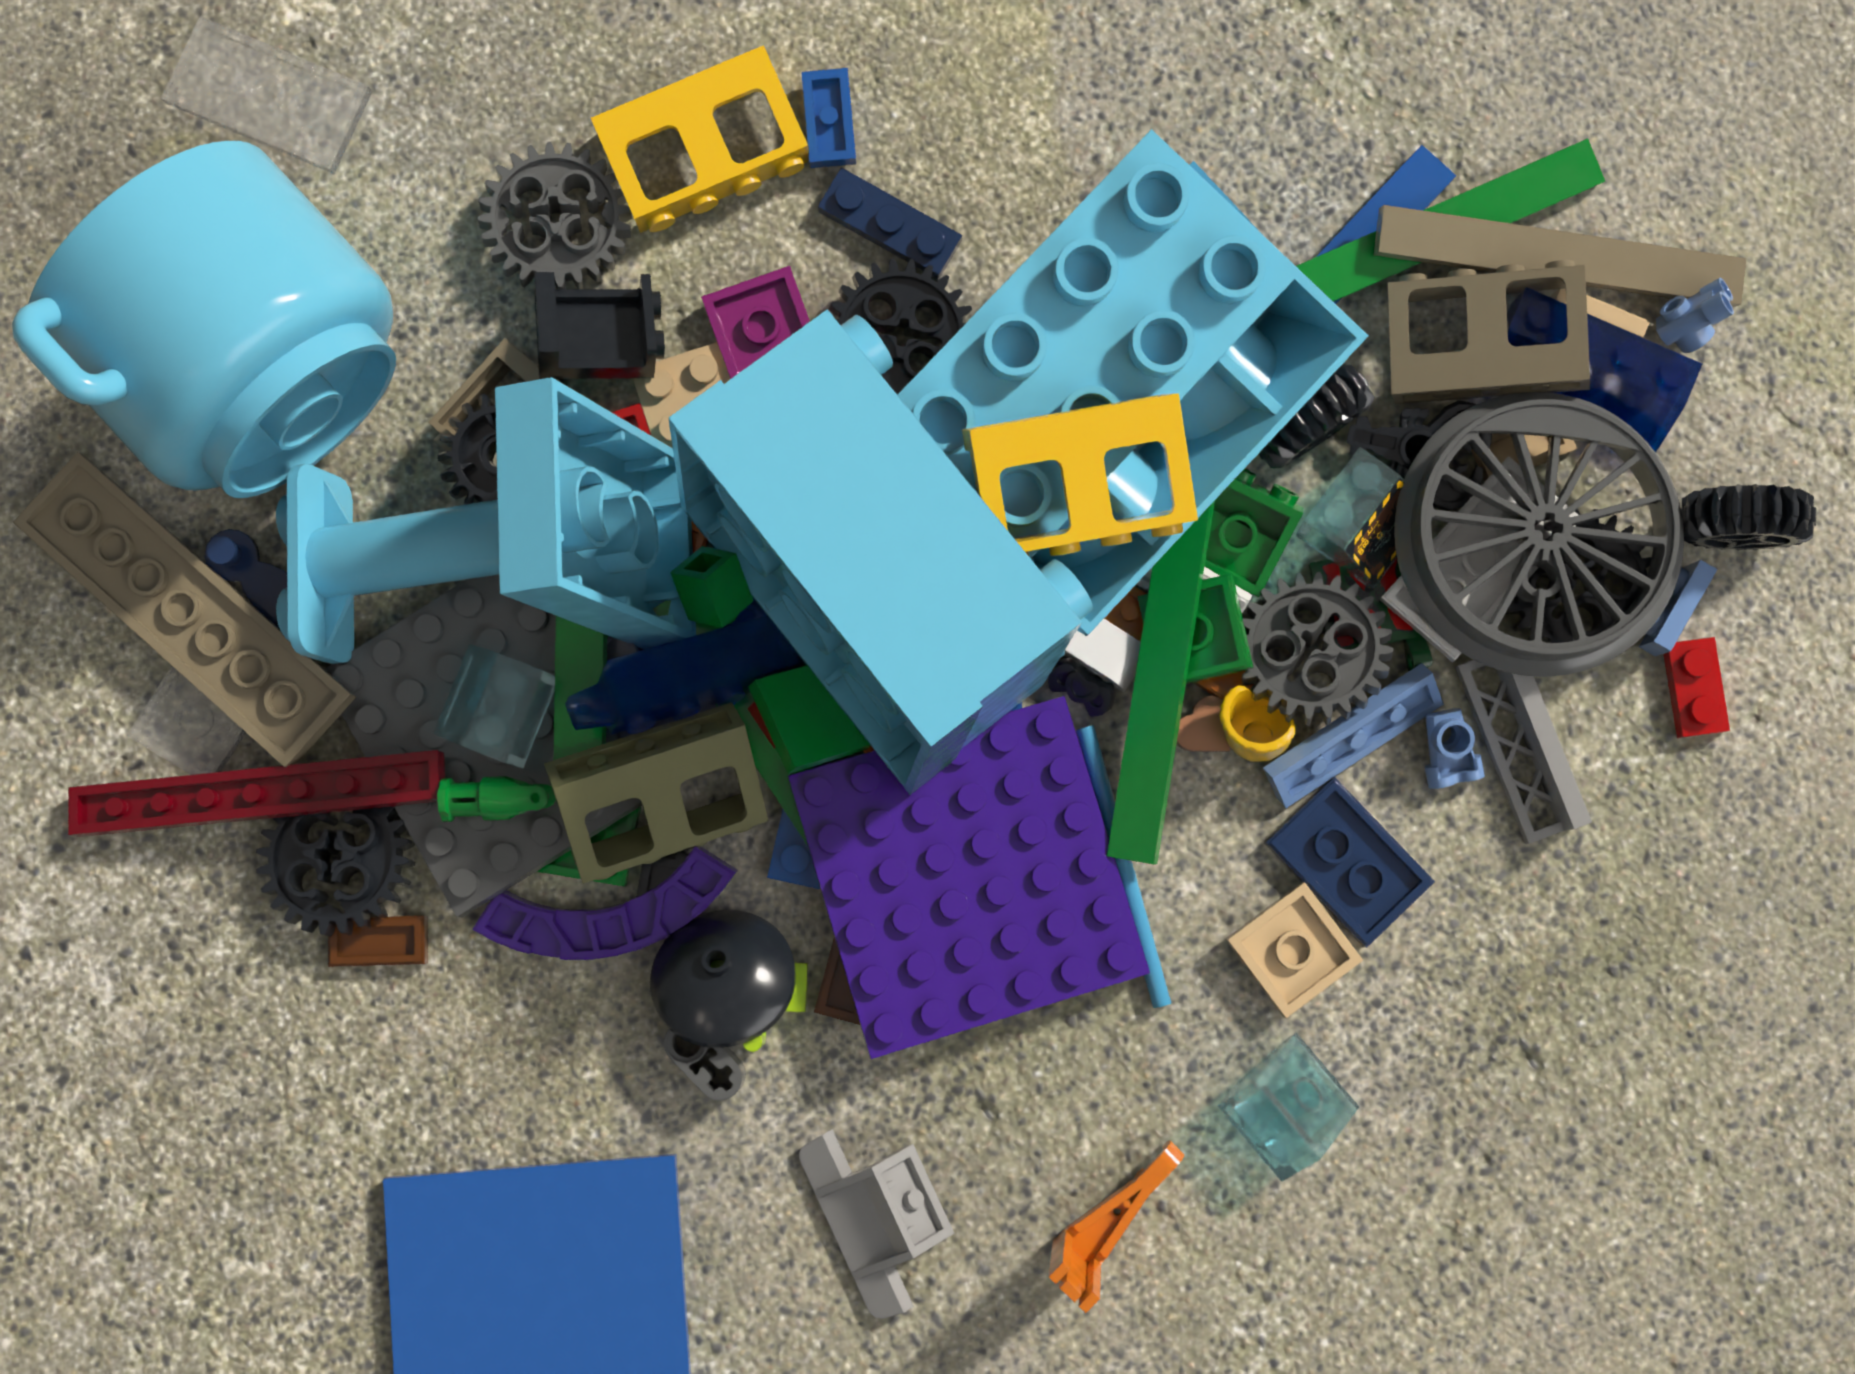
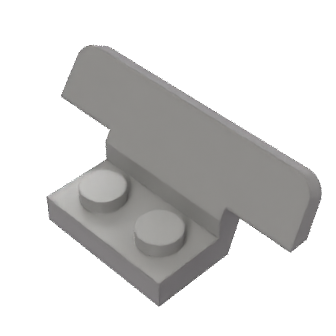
M832 1129L801 1148L799 1153L800 1162L869 1312L874 1317L880 1319L905 1313L913 1308L914 1305L895 1265L914 1259L955 1233L913 1144L902 1147L869 1167L852 1173Z

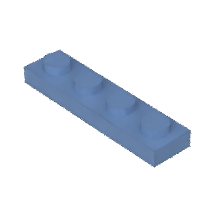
M1421 663L1380 690L1378 695L1369 697L1365 709L1358 706L1351 709L1349 719L1346 720L1343 716L1331 722L1330 725L1320 729L1263 767L1276 798L1285 808H1288L1426 717L1427 714L1444 705L1433 673Z

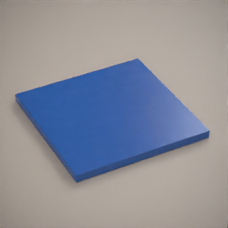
M677 1154L391 1176L383 1179L394 1374H691Z

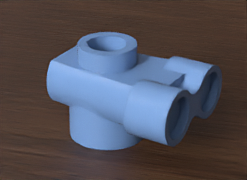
M1718 278L1700 288V292L1688 299L1685 296H1677L1668 301L1660 310L1661 316L1656 318V331L1662 341L1667 346L1675 343L1683 353H1690L1704 346L1715 333L1712 325L1734 314L1730 303L1733 300V296L1729 287L1722 278Z
M1452 708L1427 714L1426 726L1430 764L1425 766L1428 788H1445L1456 783L1484 778L1485 774L1481 755L1474 754L1472 749L1475 743V735L1472 728L1464 722L1461 709ZM1449 727L1451 736L1447 741L1442 742V735Z

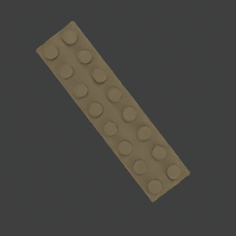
M77 452L13 521L20 530L285 768L288 765L297 764L356 698L353 693L317 661L298 654L272 621L83 454Z

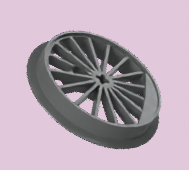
M1548 392L1514 393L1486 400L1459 413L1438 429L1416 455L1404 478V485L1400 491L1396 506L1394 537L1397 560L1405 586L1416 607L1430 626L1450 645L1479 663L1504 672L1534 677L1562 676L1594 668L1612 660L1639 641L1658 620L1673 594L1681 570L1684 551L1683 518L1675 487L1662 461L1646 440L1622 419L1600 406L1572 396ZM1483 433L1511 435L1530 498L1485 445L1479 435ZM1524 435L1549 437L1544 496L1540 489ZM1561 438L1588 442L1555 502ZM1469 444L1519 506L1449 469V463L1464 445ZM1598 444L1608 446L1624 461L1621 466L1566 509H1563ZM1629 468L1645 494V497L1569 517L1570 514ZM1441 478L1515 519L1435 510L1433 502ZM1648 505L1652 518L1653 536L1574 527V525ZM1431 520L1516 530V533L1437 554L1434 551ZM1541 521L1544 522L1545 530L1552 531V535L1543 540V533L1535 530L1534 527ZM1577 538L1653 547L1647 576ZM1518 541L1519 546L1457 594L1452 591L1439 567V562ZM1525 551L1512 574L1510 586L1489 624H1486L1463 605L1462 599ZM1573 551L1641 587L1637 597L1625 612L1619 608ZM1563 560L1614 621L1609 627L1594 636L1588 637L1585 634ZM1530 567H1540L1547 573L1549 578L1547 589L1537 590L1530 585L1527 578ZM1559 591L1574 641L1544 643L1541 637L1545 599ZM1515 595L1526 602L1533 603L1529 641L1507 635L1498 630V626Z

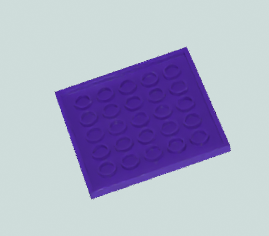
M1065 696L1008 712L964 746L956 760L911 795L875 751L788 776L870 1059L1150 974L1115 858L1107 856L1109 838Z

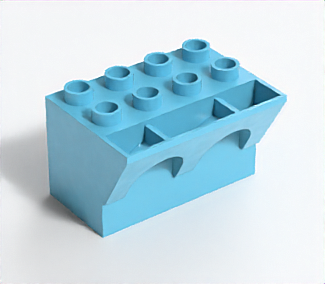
M1151 129L904 387L898 396L976 491L970 451H965L962 429L1161 394L1179 393L1197 516L1199 518L1369 335ZM1154 441L1114 448L1106 452L1104 464L1112 514L1115 520L1171 510L1172 501L1164 449L1159 442ZM1047 460L1008 467L1002 470L999 477L1007 528L1013 538L1068 528L1069 519L1061 470L1056 461ZM1195 521L1182 523L1183 532L1174 535L1152 537L1151 529L1131 532L1132 542L1101 546L1100 538L1080 542L1081 551L1050 556L1049 548L1029 551V557L1039 570L1052 560H1058L1080 581L1091 599L1093 610L1081 619L1082 624L1077 631L1088 636Z

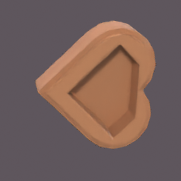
M1215 696L1204 697L1196 702L1190 715L1180 719L1177 737L1178 747L1190 752L1230 751L1219 716L1220 706L1223 703L1222 699Z

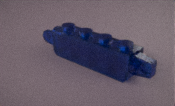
M766 615L608 660L597 684L569 696L565 706L575 730L608 726L611 735L625 730L629 734H638L653 727L656 721L673 717L675 721L697 714L702 707L717 703L718 707L731 702L736 704L746 694L751 693L748 686L754 680L800 668L802 665L806 666V664L769 616Z

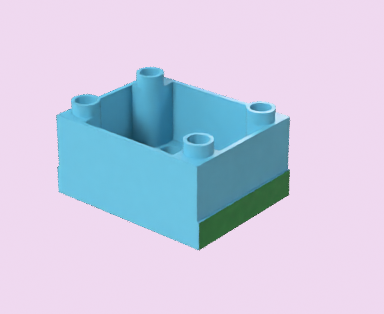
M827 309L724 384L721 380L668 418L681 508L714 549L737 554L751 596L911 795L956 760L964 746L1043 686L1058 660L1065 654L1066 647L1082 624L1081 619L1093 610V605L1080 581L1060 561L1054 559L1039 570L881 376L893 367V361L887 347L871 325L858 315H854L840 325Z

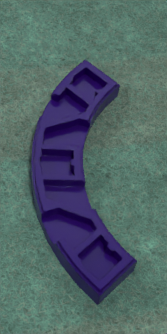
M695 846L685 861L667 879L643 895L629 901L603 908L571 910L537 904L506 890L490 900L472 930L498 944L527 954L534 953L542 956L557 957L562 960H593L618 956L656 943L688 924L719 896L738 870L703 847Z

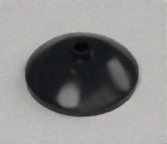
M719 910L699 915L682 928L670 934L657 952L650 974L651 997L656 1011L664 1024L680 1038L695 1045L711 1048L740 1045L768 1031L786 1011L796 984L795 962L784 936L767 920L752 913L738 910ZM716 959L725 960V963L719 968L710 967L711 962Z

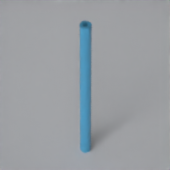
M1092 725L1076 730V734L1107 835L1110 839L1115 799L1095 727ZM1115 858L1149 967L1150 974L1144 975L1152 1006L1153 1008L1169 1005L1171 1004L1170 995L1133 863L1130 860Z

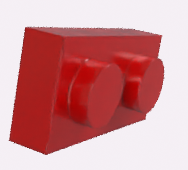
M1715 637L1676 642L1672 650L1664 653L1663 656L1677 738L1730 731Z

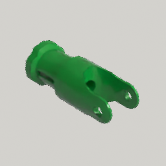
M508 776L483 777L481 782L454 783L451 778H443L440 781L437 793L438 811L443 822H453L455 817L482 816L485 821L509 820L528 810L551 807L556 801L550 785L528 784L525 781L516 780ZM461 798H475V801H461Z

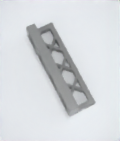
M1471 660L1456 666V672L1524 843L1530 844L1564 830H1573L1592 823L1534 676L1517 675L1496 669L1501 682L1493 697L1477 689L1471 674L1472 670L1485 666L1484 664ZM1504 692L1506 693V696L1510 704L1501 700L1504 695ZM1483 701L1491 704L1488 709V712L1485 709ZM1498 707L1514 714L1518 727L1512 741L1498 736L1494 732L1491 722ZM1522 736L1524 738L1527 748L1519 745ZM1500 745L1508 748L1505 757ZM1515 752L1531 758L1536 771L1529 786L1512 777L1509 766ZM1540 781L1545 793L1537 790ZM1518 789L1526 792L1523 801L1520 797ZM1534 796L1550 804L1557 822L1537 830L1533 829L1527 811Z

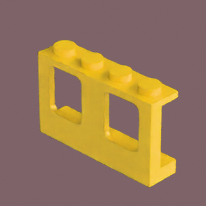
M764 45L591 117V121L640 233L647 230L659 232L667 229L675 223V218L691 211L694 214L707 212L716 207L719 203L718 200L734 193L737 196L752 193L762 185V181L777 175L780 178L792 176L801 171L805 166L804 164L809 162L808 144ZM760 92L766 97L784 138V143L780 148L747 162L736 163L729 154L714 120L713 113L718 107L751 93ZM666 129H675L680 134L694 166L697 180L694 184L657 200H649L645 197L627 156V148L635 142Z
M1179 393L1161 394L962 429L965 451H970L976 491L1007 530L999 479L1002 470L1008 467L1054 460L1059 464L1069 526L1067 529L1014 538L1028 556L1029 551L1049 548L1050 556L1081 551L1080 542L1100 538L1101 546L1132 542L1131 532L1151 529L1152 537L1174 535L1183 532L1182 523L1198 520ZM1154 441L1159 442L1164 449L1172 501L1171 510L1115 520L1112 514L1104 464L1106 452L1114 448Z

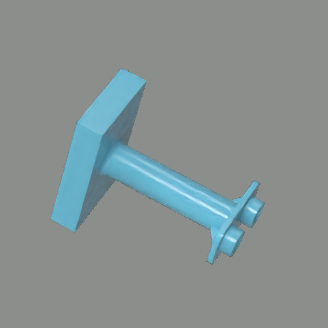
M550 377L495 387L498 500L353 523V500L346 481L311 464L295 465L288 472L287 494L280 498L276 508L278 532L287 546V588L283 589L279 594L276 605L279 628L298 654L330 664L345 663L352 658V651L354 650V596L499 575L501 595L626 643H633L644 650L675 646L676 644L696 643V622L688 620L670 574L673 569L693 554L692 520L681 508L673 448ZM671 600L668 615L657 616L653 608L664 601Z

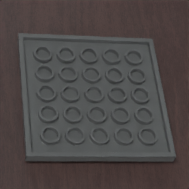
M499 575L466 579L353 650L352 658L348 662L331 664L324 668L356 696L343 711L342 716L365 757L439 750L444 753L445 778L453 779L454 783L481 782L483 777L508 776L516 780L525 781L528 784H548L551 786L544 763L553 761L556 615L501 595ZM608 636L606 743L679 720V715L639 648L633 643H626ZM461 798V801H475V798ZM630 798L589 812L585 817L589 837H593L641 807V800ZM557 801L551 807L528 810L509 820L485 821L482 816L455 817L453 822H443L438 811L437 802L394 807L401 820L404 821L407 831L456 917L463 918L571 850Z

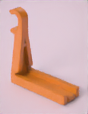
M1171 1140L1164 1144L1162 1152L1147 1168L1140 1169L1134 1179L1067 1226L1053 1240L1048 1277L1055 1284L1060 1281L1059 1288L1074 1303L1079 1299L1078 1306L1085 1313L1100 1300L1101 1265L1111 1253L1148 1196L1184 1158L1185 1154ZM1118 1208L1121 1212L1115 1214L1114 1209Z

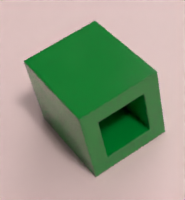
M701 546L670 572L687 618L690 621L723 628L725 625L732 623L738 614L753 602L737 554L734 552Z

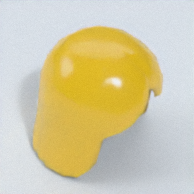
M1238 685L1230 689L1220 706L1219 716L1227 743L1238 756L1250 762L1273 760L1289 747L1295 735L1294 720L1292 719L1290 722H1287L1285 715L1280 713L1279 708L1271 714L1268 713L1269 697L1254 701L1252 699V692L1245 686Z

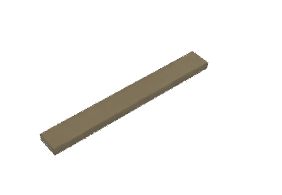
M1383 205L1379 208L1374 247L1375 256L1496 273V268L1504 265H1523L1525 270L1543 269L1548 262L1571 260L1575 262V266L1585 265L1586 286L1672 299L1677 296H1685L1688 299L1700 292V288L1718 278H1722L1732 293L1733 300L1730 301L1732 307L1739 306L1742 303L1747 259Z

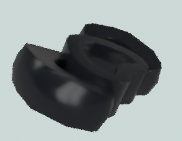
M1069 657L1059 660L1048 676L1049 689L1052 692H1067L1072 701L1084 703L1091 717L1105 714L1114 705L1116 696L1114 685L1103 682L1098 675H1092L1084 666L1077 665L1073 658Z

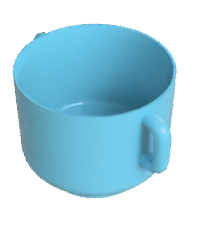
M242 141L212 142L185 150L148 168L114 191L95 207L57 248L41 272L31 293L29 303L18 310L12 321L14 340L21 351L49 382L68 399L80 404L89 405L154 476L167 485L185 490L198 491L221 487L225 493L234 498H249L271 491L287 483L288 472L293 466L301 464H311L314 466L327 456L373 410L391 382L396 367L395 353L387 344L393 324V306L390 292L381 277L259 147Z

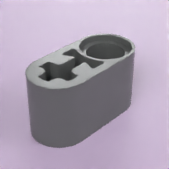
M668 1029L664 1038V1048L668 1057L707 1097L719 1101L726 1100L734 1096L742 1088L746 1079L745 1066L729 1047L713 1048L718 1054L709 1059L717 1068L722 1069L727 1065L733 1071L729 1077L730 1082L733 1084L732 1087L725 1083L717 1087L711 1081L716 1073L707 1063L700 1070L694 1066V1063L708 1054L711 1047L701 1046L696 1054H685L677 1046V1035Z

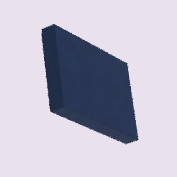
M1336 777L1330 779L1264 842L1301 882L1307 884L1321 904L1363 948H1367L1435 883L1429 874Z

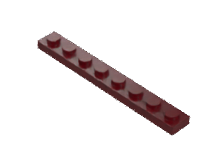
M439 750L293 764L288 765L287 768L284 766L68 787V835L86 837L437 802L440 781L445 778L444 753Z

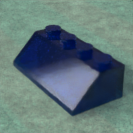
M1526 287L1511 303L1507 312L1508 342L1516 347L1563 342L1568 335L1567 304ZM1587 313L1590 390L1552 393L1579 398L1611 412L1637 431L1656 453L1686 406L1703 364Z

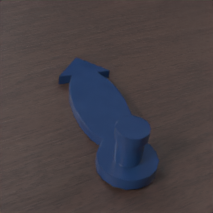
M234 529L218 532L211 537L206 545L204 555L206 564L225 581L241 582L243 591L251 604L279 628L276 605L279 594L283 589L287 588V572L272 564L260 562L257 544L252 537L244 532Z

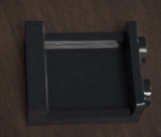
M535 272L534 301L539 379L550 377L554 379L654 378L656 359H664L665 341L664 331L655 330L654 320H661L660 291H652L650 274H640V286L638 289H555L554 272Z

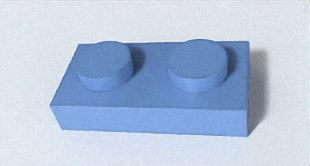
M1702 560L1687 565L1684 568L1681 567L1673 594L1658 620L1639 645L1641 649L1653 656H1658L1672 650L1715 575L1716 568Z

